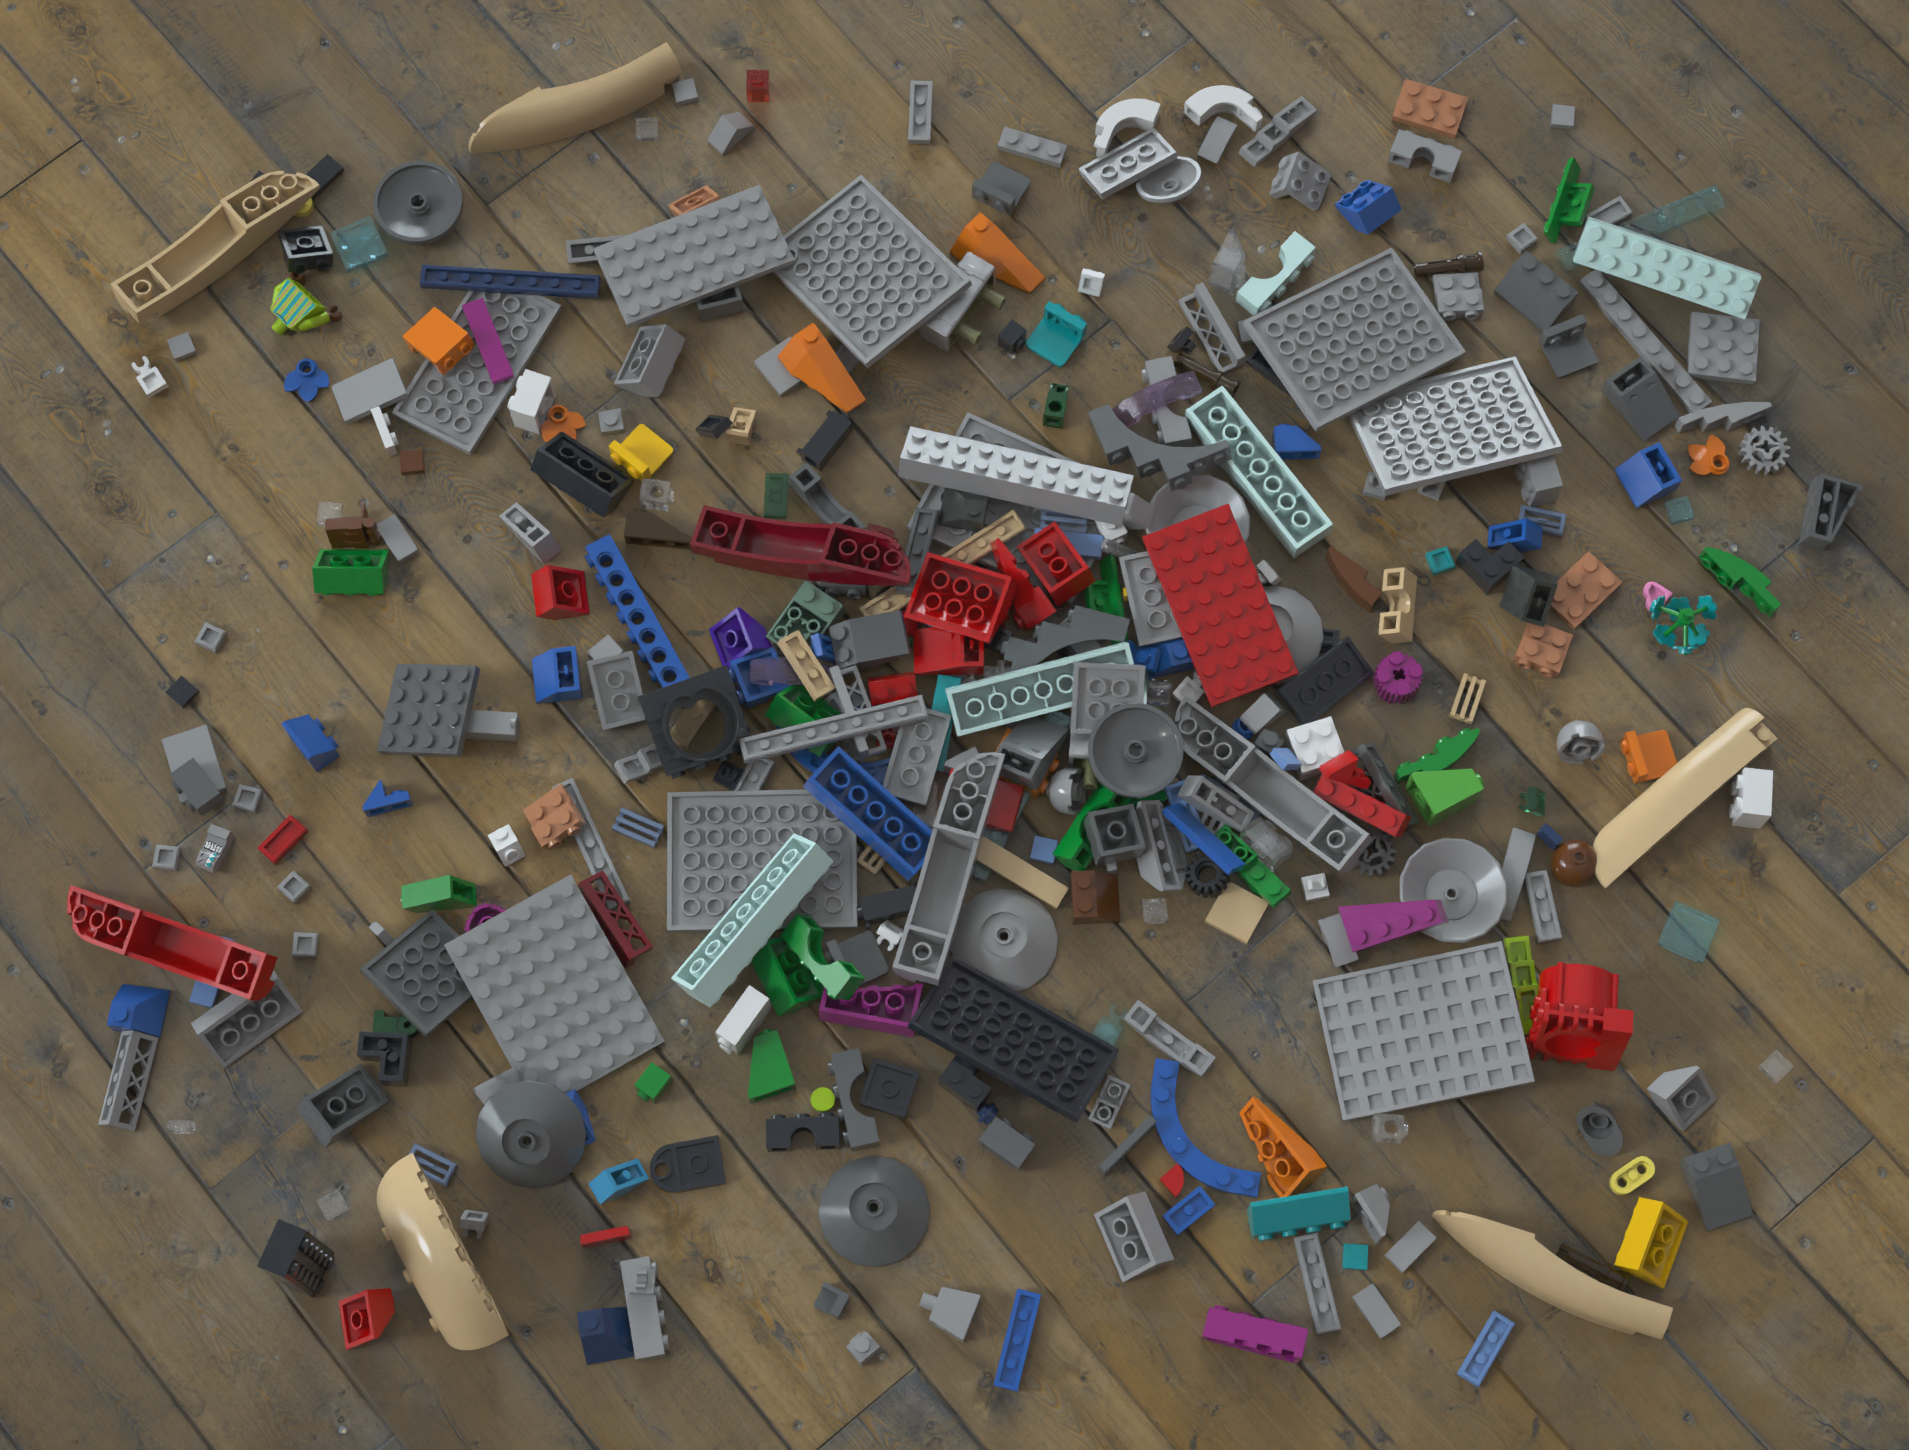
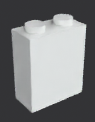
M748 986L716 1030L721 1049L728 1054L732 1052L737 1055L740 1054L771 1011L769 998L752 986Z

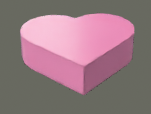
M1648 582L1643 588L1646 608L1650 611L1653 600H1657L1662 595L1665 596V605L1672 592L1656 582Z

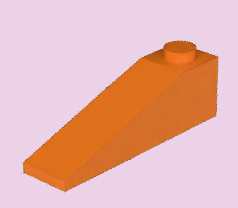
M981 212L964 227L950 250V254L958 261H961L967 252L976 255L996 268L997 279L1005 281V284L1028 294L1045 280L1040 271Z
M814 323L795 334L779 353L778 359L790 375L796 379L799 378L809 388L815 389L824 395L828 401L847 414L866 402L865 397Z
M1255 1096L1239 1112L1250 1139L1255 1142L1260 1153L1257 1155L1258 1159L1264 1163L1268 1172L1266 1176L1268 1183L1280 1198L1297 1195L1314 1183L1328 1167L1305 1140Z

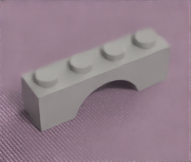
M1172 356L1145 361L1144 370H1141L1143 383H1147L1149 389L1146 390L1147 401L1149 404L1152 403L1154 409L1151 411L1153 424L1158 426L1159 431H1156L1158 444L1172 447H1190L1192 437L1187 417L1172 413L1164 402V395L1176 384L1177 376Z

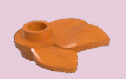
M554 405L547 412V420L542 424L541 433L545 442H548L560 432H564L576 440V429H581L586 424L579 413L569 412L562 405ZM560 414L562 418L555 419L554 416Z
M1711 434L1706 446L1690 444L1688 446L1689 456L1694 461L1689 469L1695 474L1703 476L1710 473L1722 475L1729 469L1730 462L1725 455V445L1716 436ZM1714 462L1720 463L1721 467H1716Z

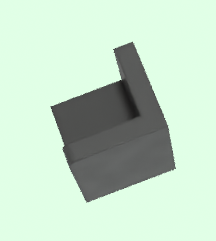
M823 1282L822 1290L814 1303V1307L839 1320L851 1298L847 1293Z

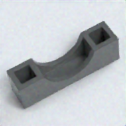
M807 462L789 476L790 486L824 524H832L834 522L866 530V526L852 511L846 510L835 500L823 483L822 478Z
M859 1048L831 1054L832 1061L828 1062L830 1076L835 1075L837 1084L832 1086L835 1099L840 1098L842 1108L837 1109L840 1123L845 1122L847 1131L843 1132L845 1146L850 1145L851 1152L880 1146L875 1119L859 1113L851 1102V1091L854 1085L865 1076Z

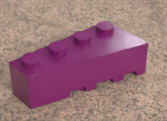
M1437 899L1338 907L1352 952H1362L1449 923L1442 901Z
M923 983L914 984V986H902L901 984L893 985L892 987L868 986V988H858L849 1001L831 998L826 993L827 989L824 988L819 1009L820 1021L914 1038L915 1032L907 1027L920 1006Z
M1214 1305V1308L1209 1307L1201 1339L1298 1364L1303 1356L1308 1329L1293 1324L1279 1323L1270 1318H1256L1252 1314L1243 1311L1238 1313L1229 1312L1227 1307Z

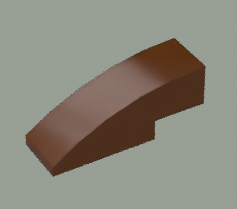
M1330 546L1326 554V560L1332 573L1345 592L1358 605L1370 613L1380 600L1383 591L1366 581L1369 571Z

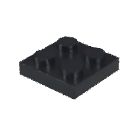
M874 1058L859 1105L905 1119L920 1072Z

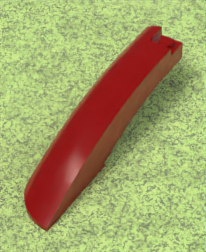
M73 885L70 886L67 898V913L71 915L73 930L80 938L89 943L252 1001H258L266 997L275 984V981L270 980L278 959L276 956Z

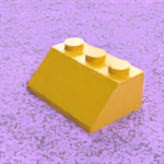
M1639 1197L1614 1265L1635 1278L1664 1289L1689 1221L1664 1202Z

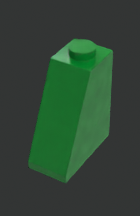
M452 875L401 886L402 909L414 913L429 912L431 909L443 911L477 907L476 884Z
M767 1029L759 1032L758 1036L754 1037L748 1087L750 1104L796 1089L777 1030Z

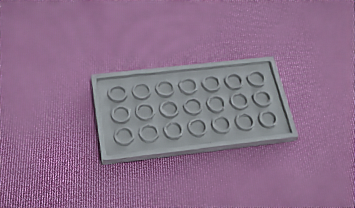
M760 185L593 248L627 328L794 264V258Z
M468 291L451 320L469 333L475 347L445 375H442L433 363L425 359L406 389L409 397L397 403L392 411V415L472 455L515 386L519 376L523 373L561 312V305L539 295ZM480 298L484 299L514 374V378L495 385L491 381L462 308V305Z

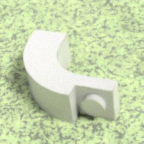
M1218 85L1204 88L1192 95L1184 105V114L1198 126L1215 114L1230 113L1256 132L1261 128L1263 120L1261 112L1256 107H1252L1253 96L1244 90L1232 86Z
M1128 99L1109 107L1096 124L1095 135L1097 137L1094 143V147L1097 148L1096 156L1100 157L1107 153L1113 137L1122 129L1134 127L1147 131L1155 127L1160 113V103L1147 99Z

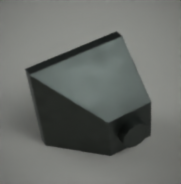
M945 487L938 525L979 532L984 529L990 497Z

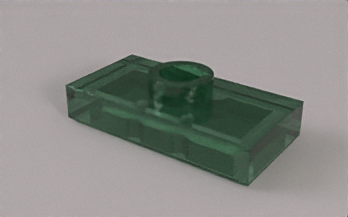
M766 473L764 518L787 519L788 473Z

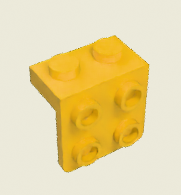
M639 424L621 444L614 440L608 446L611 459L618 465L622 464L627 468L631 476L636 479L639 478L644 483L673 454V448L644 424Z

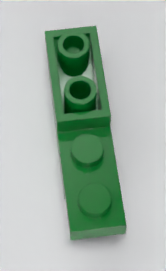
M1711 547L1703 549L1699 556L1702 565L1706 569L1711 570L1723 586H1727L1731 590L1738 585L1740 591L1756 603L1758 610L1763 614L1766 613L1769 617L1779 609L1781 603L1767 590L1772 582L1758 569L1728 552Z
M1466 728L1458 732V736L1453 738L1449 736L1443 737L1436 741L1437 744H1435L1432 751L1434 755L1427 753L1421 756L1417 762L1411 763L1407 761L1400 764L1394 774L1397 784L1409 780L1410 775L1414 772L1440 771L1452 768L1470 750L1480 733L1479 728L1473 730Z
M1226 824L1214 834L1245 863L1242 870L1235 872V874L1273 909L1291 894V890L1258 859V855Z

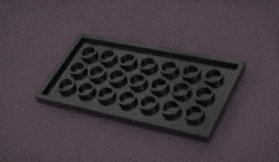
M951 956L944 967L939 986H932L907 1027L1075 1123L1079 1121L1119 1051L1116 1047L954 956Z

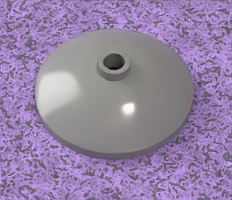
M1177 156V159L1137 180L1136 188L1138 194L1147 201L1160 204L1181 200L1191 194L1199 185L1202 178L1201 168L1193 159Z

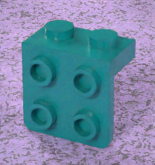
M1049 301L1044 307V317L1026 341V347L1061 368L1086 336L1087 323L1079 315H1072L1067 312L1062 305Z

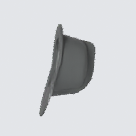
M1595 1101L1592 1102L1591 1106H1586L1578 1112L1576 1117L1577 1125L1591 1150L1603 1156H1613L1621 1150L1624 1141L1623 1135L1616 1122L1615 1113L1610 1107L1598 1104Z

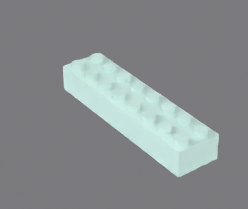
M1589 216L1573 257V262L1742 319H1745L1762 277L1757 272Z
M1223 385L1186 410L1185 417H1187L1188 425L1204 446L1224 440L1227 441L1232 459L1220 466L1293 558H1296L1331 533L1333 523Z
M1122 642L946 688L945 692L957 736L1071 707L1074 662L1134 665L1129 643Z
M794 833L671 979L689 996L711 1008L713 1004L720 1000L721 994L727 987L735 982L737 975L743 968L751 963L753 956L758 950L767 944L769 937L774 931L782 926L783 921L790 912L798 907L801 899L813 889L817 880L828 871L833 860L815 842Z

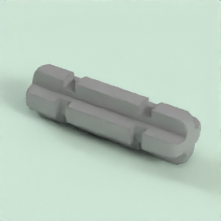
M1110 539L1101 542V550L1108 554L1110 552L1111 555L1118 558L1140 553L1134 549L1132 551L1131 548L1118 542L1115 544V541Z

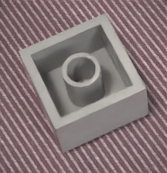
M1553 455L1516 465V468H1514L1517 481L1521 482V495L1523 501H1527L1528 506L1537 507L1556 502L1563 483Z

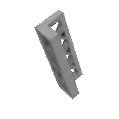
M1204 283L1196 285L1194 293L1179 299L1178 304L1216 370L1226 374L1244 365L1245 354ZM1196 299L1200 306L1198 312L1189 310L1186 303ZM1199 318L1209 321V330L1198 327L1197 322ZM1209 336L1220 340L1219 349L1209 346ZM1219 356L1229 357L1232 364L1222 368L1218 361Z
M838 665L829 668L830 678L835 686L843 714L864 709L865 706L866 708L871 707L856 665L842 670L839 669ZM854 673L856 681L853 687L845 685L842 676ZM853 693L861 696L864 700L860 708L852 705L851 697ZM881 731L852 737L860 759L887 751ZM868 735L878 739L880 746L869 750L866 743Z
M134 1030L122 1031L98 1125L117 1127L131 1132L135 1131L158 1042L157 1037ZM140 1039L150 1041L148 1050L144 1054H141L138 1049ZM140 1062L143 1068L142 1074L135 1078L132 1068L135 1063ZM133 1085L137 1094L135 1099L129 1101L126 1092L127 1088ZM125 1109H128L131 1115L129 1125L119 1122L121 1112Z

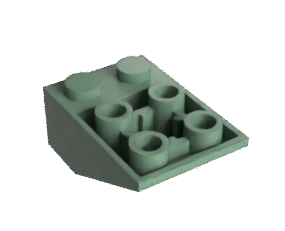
M805 580L770 629L766 638L777 644L780 639L799 630L811 649V635L820 633L828 636L830 634L829 626L838 624L846 612L845 608L841 603Z

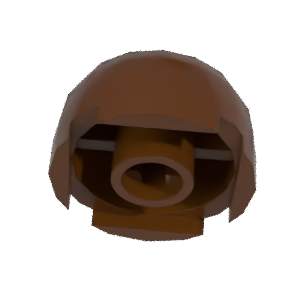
M1579 839L1568 840L1560 844L1553 852L1550 866L1551 872L1555 879L1564 886L1568 887L1569 885L1578 888L1587 885L1595 877L1596 853L1593 847L1585 841Z

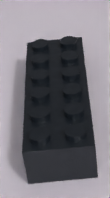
M278 1219L257 1267L286 1287L314 1298L315 1294H319L322 1290L324 1274L326 1270L329 1271L333 1266L335 1257H333L334 1252L307 1230Z

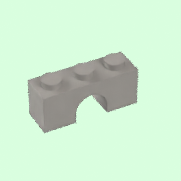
M1399 129L1391 148L1388 162L1409 168L1413 159L1424 157L1432 164L1429 176L1450 183L1462 151L1452 145L1438 143L1432 138H1423L1415 135L1412 131Z

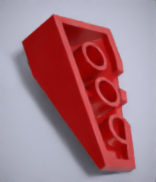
M997 538L990 544L1000 574L1012 577L1019 584L1010 606L1011 613L1014 616L1013 622L1020 630L1023 629L1026 632L1055 613L1056 610L1040 587L1034 588L1030 584V575L1026 570L1016 567V558L1003 542Z

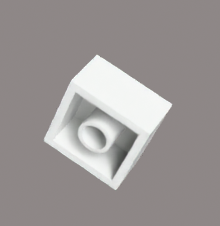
M525 369L523 376H519L517 380V391L515 396L510 397L508 409L515 427L540 435L542 424L547 419V412L552 407L556 398V392L551 377Z
M1331 716L1288 729L1284 737L1287 747L1302 764L1296 770L1299 780L1323 774L1319 770L1320 765L1344 753Z
M1744 768L1736 776V779L1731 782L1730 795H1733V804H1730L1729 818H1732V826L1761 829L1771 817L1773 770Z

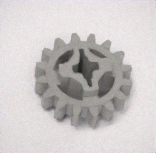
M1761 426L1759 431L1752 428L1750 434H1745L1744 440L1739 444L1742 448L1739 451V455L1744 456L1741 461L1742 463L1748 462V470L1755 468V474L1757 475L1762 470L1764 475L1767 476L1770 470L1775 474L1779 468L1782 469L1784 467L1785 461L1790 456L1787 454L1790 446H1784L1787 438H1780L1781 431L1775 434L1773 433V427L1765 431L1764 426ZM1757 439V443H1753V445L1750 446L1751 442ZM1778 456L1777 460L1771 462L1772 458Z

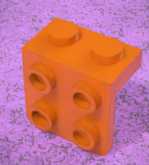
M1635 730L1629 731L1624 734L1620 741L1621 751L1627 760V770L1629 775L1632 776L1634 784L1659 779L1677 764L1668 733L1665 730L1638 736Z

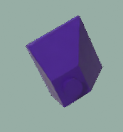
M740 607L734 609L709 629L722 666L727 665L728 670L730 661L772 648L770 640L766 638L767 632L765 627Z

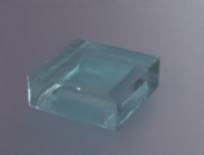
M1687 496L1665 501L1664 503L1671 525L1692 520L1695 517Z

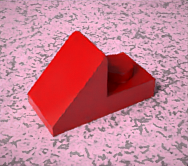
M1349 750L1319 767L1323 775L1330 780L1367 790L1371 783L1364 775L1365 772L1356 767L1358 758Z

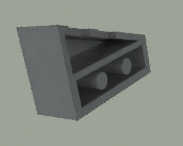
M1822 473L1810 481L1799 545L1820 551L1830 544L1842 525L1844 517L1854 504L1855 498L1862 490L1863 485Z

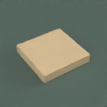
M1230 882L1227 883L1228 888L1226 890L1222 889V894L1215 901L1205 919V923L1247 945L1269 904L1264 899Z

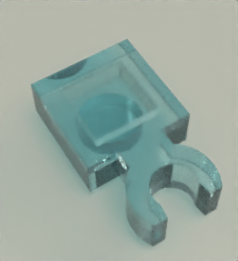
M1115 1003L1110 1006L1109 1019L1102 1016L1092 1033L1114 1046L1123 1030V1026L1119 1025L1118 1022L1123 1021L1127 1015L1126 1009L1121 1015H1115Z

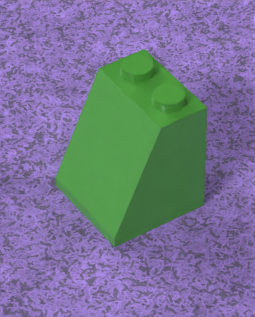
M1473 769L1423 771L1412 773L1405 789L1426 824L1430 827L1476 803L1484 790V782L1478 773L1475 774Z

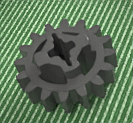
M1369 826L1366 832L1370 834L1373 840L1359 856L1361 862L1359 861L1351 870L1354 871L1358 868L1360 870L1359 876L1367 872L1368 878H1371L1373 872L1379 877L1382 874L1381 869L1386 872L1389 871L1390 867L1388 864L1393 865L1395 859L1391 856L1396 854V850L1391 849L1395 842L1387 840L1390 835L1389 833L1382 835L1381 829L1378 828L1375 832L1372 826ZM1379 842L1382 843V845L1384 846L1385 850H1383V849L1381 848ZM1374 845L1372 855L1369 856V859H1366L1369 848ZM1375 862H1376V863H1379L1378 865H1375V866H1369L1370 864L1375 863Z

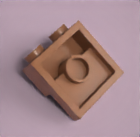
M1527 623L1513 662L1523 669L1531 668L1536 670L1544 677L1557 678L1573 635L1546 624L1542 627Z
M559 784L523 809L532 825L531 830L541 847L548 850L559 847L563 839L576 835L581 831V827L586 824L574 801L562 784Z

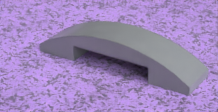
M1514 827L1501 868L1507 880V905L1500 920L1507 922L1511 921L1536 834Z
M1139 1000L1136 1001L1124 1017V1020L1151 1044L1200 1077H1202L1216 1058L1199 1044H1194L1157 1017V1013Z

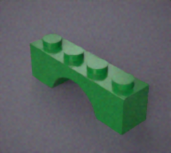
M1099 782L1097 789L1093 791L1053 852V855L1065 867L1076 871H1085L1093 859L1084 826V820L1088 812L1128 805L1132 798L1117 795Z
M796 914L781 934V937L787 942L786 946L799 956L800 963L811 970L813 978L823 984L827 989L826 993L831 998L849 1001L865 978L852 963L837 960L829 964L822 953L823 929L811 916Z

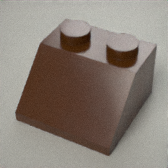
M1099 871L1071 872L1073 925L1120 923L1118 876Z

